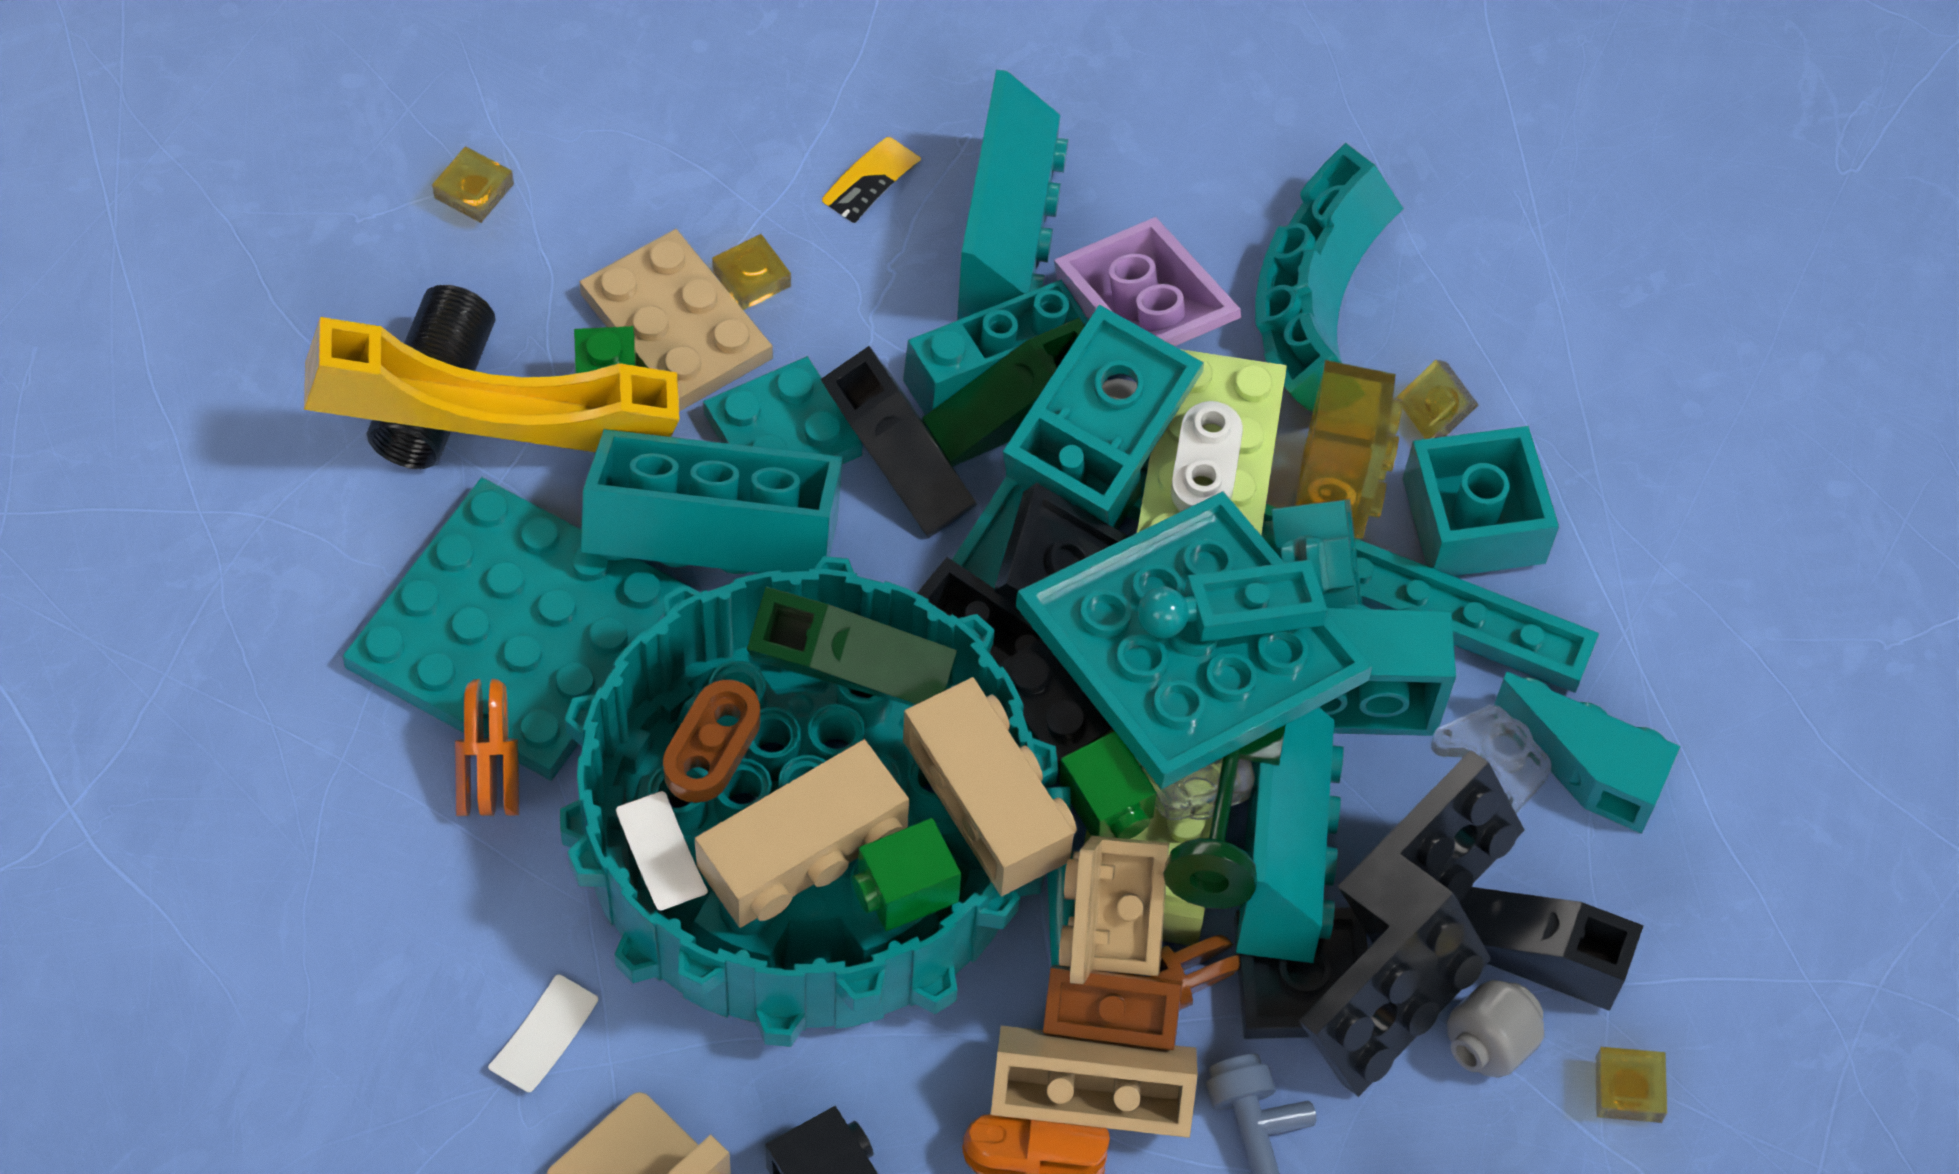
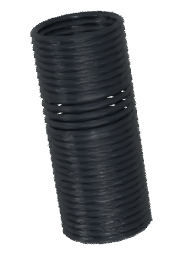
M436 285L427 289L404 344L428 357L459 368L475 371L496 321L494 311L482 297L463 287ZM372 420L366 435L372 448L386 460L411 469H426L437 465L451 431Z

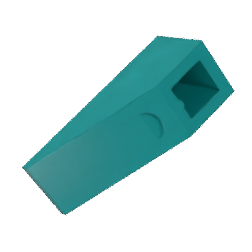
M1059 280L908 339L903 381L924 415H926L1028 339L1077 318H1080L1084 325L1089 320L1062 280Z
M1507 671L1493 706L1496 712L1584 809L1642 834L1681 746L1666 740L1663 735L1653 729L1635 727L1608 715L1605 710L1595 704L1577 702L1550 690L1546 684L1537 679L1519 677Z

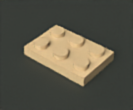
M677 229L579 281L581 296L606 327L634 326L637 366L677 372L679 412L773 359L772 344Z

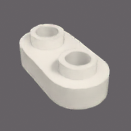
M1206 401L1196 404L1187 411L1182 420L1171 486L1173 503L1180 512L1222 491L1232 499L1243 425L1237 412L1224 403ZM1205 424H1216L1222 430L1212 433L1206 431L1202 426ZM1198 476L1210 478L1213 483L1208 486H1201L1196 484L1193 479Z

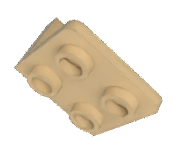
M1091 836L1080 849V852L1074 851L1073 859H1068L1065 873L1064 898L1076 900L1074 917H1069L1068 926L1063 925L1059 965L1071 967L1070 983L1084 984L1092 970L1150 976L1159 975L1166 896L1163 872L1165 862L1169 856L1170 843Z
M638 1092L629 1096L548 1169L547 1174H731L730 1154L711 1134L698 1145L647 1094Z

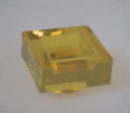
M465 146L436 179L432 187L435 199L482 223L514 185L512 170Z
M762 234L712 257L714 274L743 310L791 287L790 271Z
M1437 359L1395 398L1424 439L1447 436L1479 406L1450 365L1445 361Z
M1600 1047L1595 1056L1597 1117L1662 1123L1667 1115L1666 1052Z

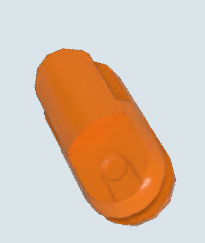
M492 678L490 682L489 738H484L481 680L474 679L465 688L464 739L455 740L456 816H469L471 810V755H477V800L479 814L481 816H494L497 803V755H503L505 815L519 816L518 739L508 738L507 690L505 684L498 679Z
M983 1114L969 1124L963 1137L962 1150L966 1164L976 1174H1105L1110 1137L1106 1128Z

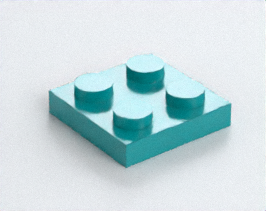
M808 356L703 401L704 415L721 443L843 457L842 464L862 456L863 443L820 380L821 376Z

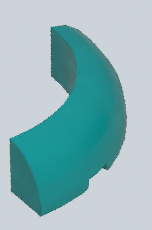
M1344 143L1303 187L1300 192L1303 203L1292 217L1290 223L1287 226L1279 225L1264 257L1255 297V323L1262 335L1266 362L1287 365L1284 388L1308 411L1324 414L1347 409L1365 397L1343 366L1340 358L1337 336L1339 311L1347 285L1362 256L1382 230L1404 209L1376 165L1347 143Z

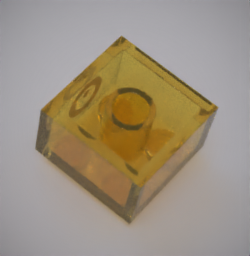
M1325 360L1303 449L1295 506L1350 499L1355 538L1363 539L1368 517L1380 518L1387 483L1380 481H1384L1387 471L1392 472L1399 443V436H1396L1402 414L1403 400L1393 398L1396 374Z

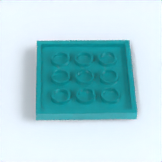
M481 477L343 654L342 658L346 669L463 733L465 688L472 680L480 679L483 693L484 738H489L490 682L492 678L498 679L505 684L507 690L508 738L518 739L519 764L552 781L578 745L566 733L564 722L572 698L594 695L598 688L602 689L613 670L614 662L622 651L641 631L644 630L646 632L664 617L663 596L684 585V583L638 559L610 560L599 554L581 553L582 529Z
M1224 491L1027 586L1017 593V609L1161 790L1369 681L1373 667L1328 613L1324 626L1200 642L1195 622H1187L1180 633L1170 638L1154 637L1142 628L1138 620V606L1142 597L1154 588L1169 587L1178 591L1183 597H1187L1185 587L1188 575L1284 563Z

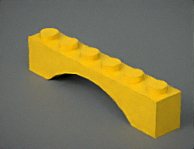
M325 317L319 318L305 360L304 410L589 452H596L604 429L671 437L680 420L677 372L619 363L594 371L563 376L515 377L493 375L459 368L428 357L399 341L382 326Z

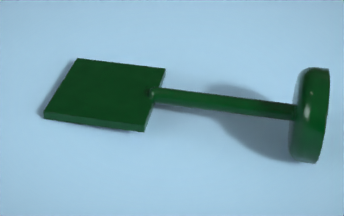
M1286 725L1223 757L1209 838L1184 841L1171 850L1165 862L1163 872L1165 884L1174 895L1194 905L1218 909L1239 906L1251 899L1257 884L1256 865L1244 850L1232 843L1225 842L1239 759L1279 766Z

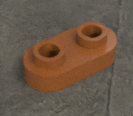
M720 680L706 686L697 696L669 743L663 757L665 782L669 790L676 797L693 803L705 802L717 797L728 785L760 728L759 699L749 686L735 680ZM723 716H733L739 720L732 726H722L717 723V720ZM696 767L708 771L706 776L699 779H693L686 775L690 769Z

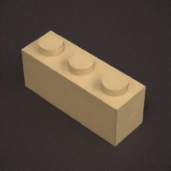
M974 677L904 710L903 742L1002 897L1067 864L1068 859L1071 857L1073 837L1077 828L1073 815L1066 803L1059 797L1052 799L1042 784V771L1033 752L1025 745L1019 748L1008 731L1010 727L1009 720L1000 701L992 694L986 697Z
M864 739L695 837L697 868L739 928L756 918L760 921H765L781 913L790 904L793 896L813 884L817 887H822L839 878L846 871L849 863L859 858V847L908 828L909 798Z
M1001 1025L991 1115L1190 1138L1198 1076L1197 1051L1195 1047L1175 1045L1174 1050L1047 1034L1043 1033V1030Z

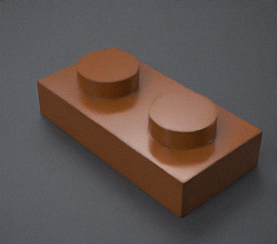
M1054 964L1050 967L1043 1033L1174 1050L1183 981L1092 970L1084 984L1070 983L1071 967Z

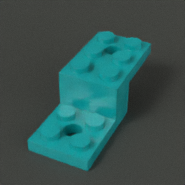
M1099 304L1003 450L1006 477L952 560L995 588L1023 491L1036 482L1118 530L1141 495L1140 469L1203 373L1204 362ZM1115 374H1125L1136 382L1137 388L1128 398L1114 399L1109 397L1102 389L1105 380Z

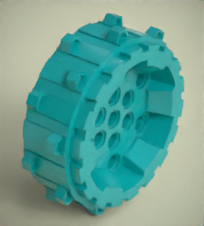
M823 556L816 567L809 569V571L781 573V570L767 571L733 579V583L707 592V589L699 592L684 584L663 596L664 617L646 632L644 630L641 631L622 651L614 662L613 670L602 689L598 688L594 695L572 698L564 718L566 733L582 746V754L578 756L577 769L579 799L560 808L562 845L570 847L567 851L569 865L578 886L594 887L606 918L611 926L615 925L622 936L614 953L616 967L632 983L656 978L659 981L663 979L681 992L683 998L708 1011L726 1018L730 1015L756 1022L765 1045L791 1047L800 1033L806 1031V1028L835 1026V1029L853 1027L883 1019L885 1014L909 1004L911 1007L918 1005L933 1014L942 1011L957 1001L958 989L955 975L970 961L973 963L994 939L999 929H1005L1019 910L1020 896L1041 893L1046 876L1045 874L1002 897L1000 896L937 794L930 793L922 788L930 783L903 742L904 710L912 706L753 661L747 651V646L765 587L826 603L955 649L957 654L946 690L974 677L986 697L992 694L1000 701L1009 720L1010 727L1008 731L1020 748L1025 745L1035 755L1042 771L1043 780L1041 782L1044 787L1057 783L1058 762L1056 746L1034 739L1032 732H1028L1023 716V702L1003 666L1000 668L990 655L994 641V629L978 614L959 619L954 615L949 616L929 603V599L907 588L888 581L882 583L857 576L848 558ZM720 680L739 681L749 686L759 699L760 728L721 794L709 801L691 802L687 806L680 808L671 807L696 867L695 837L865 739L909 798L908 827L930 818L934 819L961 872L959 902L885 932L876 912L865 913L855 894L852 876L858 874L859 858L850 862L846 871L832 883L822 887H817L813 884L793 896L790 904L778 915L765 921H760L756 918L741 928L736 924L700 871L699 873L708 890L707 894L664 910H658L631 851L616 809L618 806L660 791L666 793L668 800L676 797L667 787L664 778L663 757L669 743L697 696L706 686ZM855 695L863 696L866 698L856 697ZM723 716L717 720V723L722 726H732L739 720L733 716ZM832 739H840L850 745L841 749H832L826 747L823 743ZM767 743H779L785 746L783 750L778 752H766L760 749L762 745ZM696 767L690 769L686 775L693 779H699L706 776L708 771ZM741 793L757 797L756 800L747 804H736L729 800L734 795Z

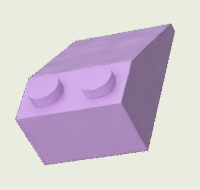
M1157 217L1054 259L1057 281H1063L1088 320L1100 304L1173 346H1177L1241 318L1239 306Z

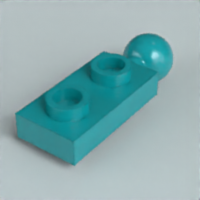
M1311 560L1188 575L1185 587L1187 597H1183L1178 591L1169 587L1154 588L1142 597L1137 613L1142 628L1154 637H1173L1184 629L1187 622H1195L1200 642L1324 626L1328 609Z

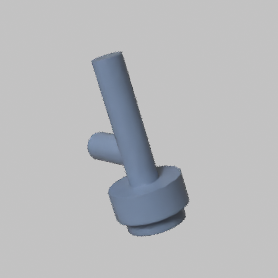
M1258 1054L1241 1055L1210 1066L1209 1073L1211 1079L1206 1082L1212 1107L1214 1110L1234 1109L1252 1174H1280L1269 1135L1314 1126L1316 1124V1111L1310 1101H1303L1261 1110L1259 1101L1273 1095L1276 1092L1269 1066L1261 1064Z

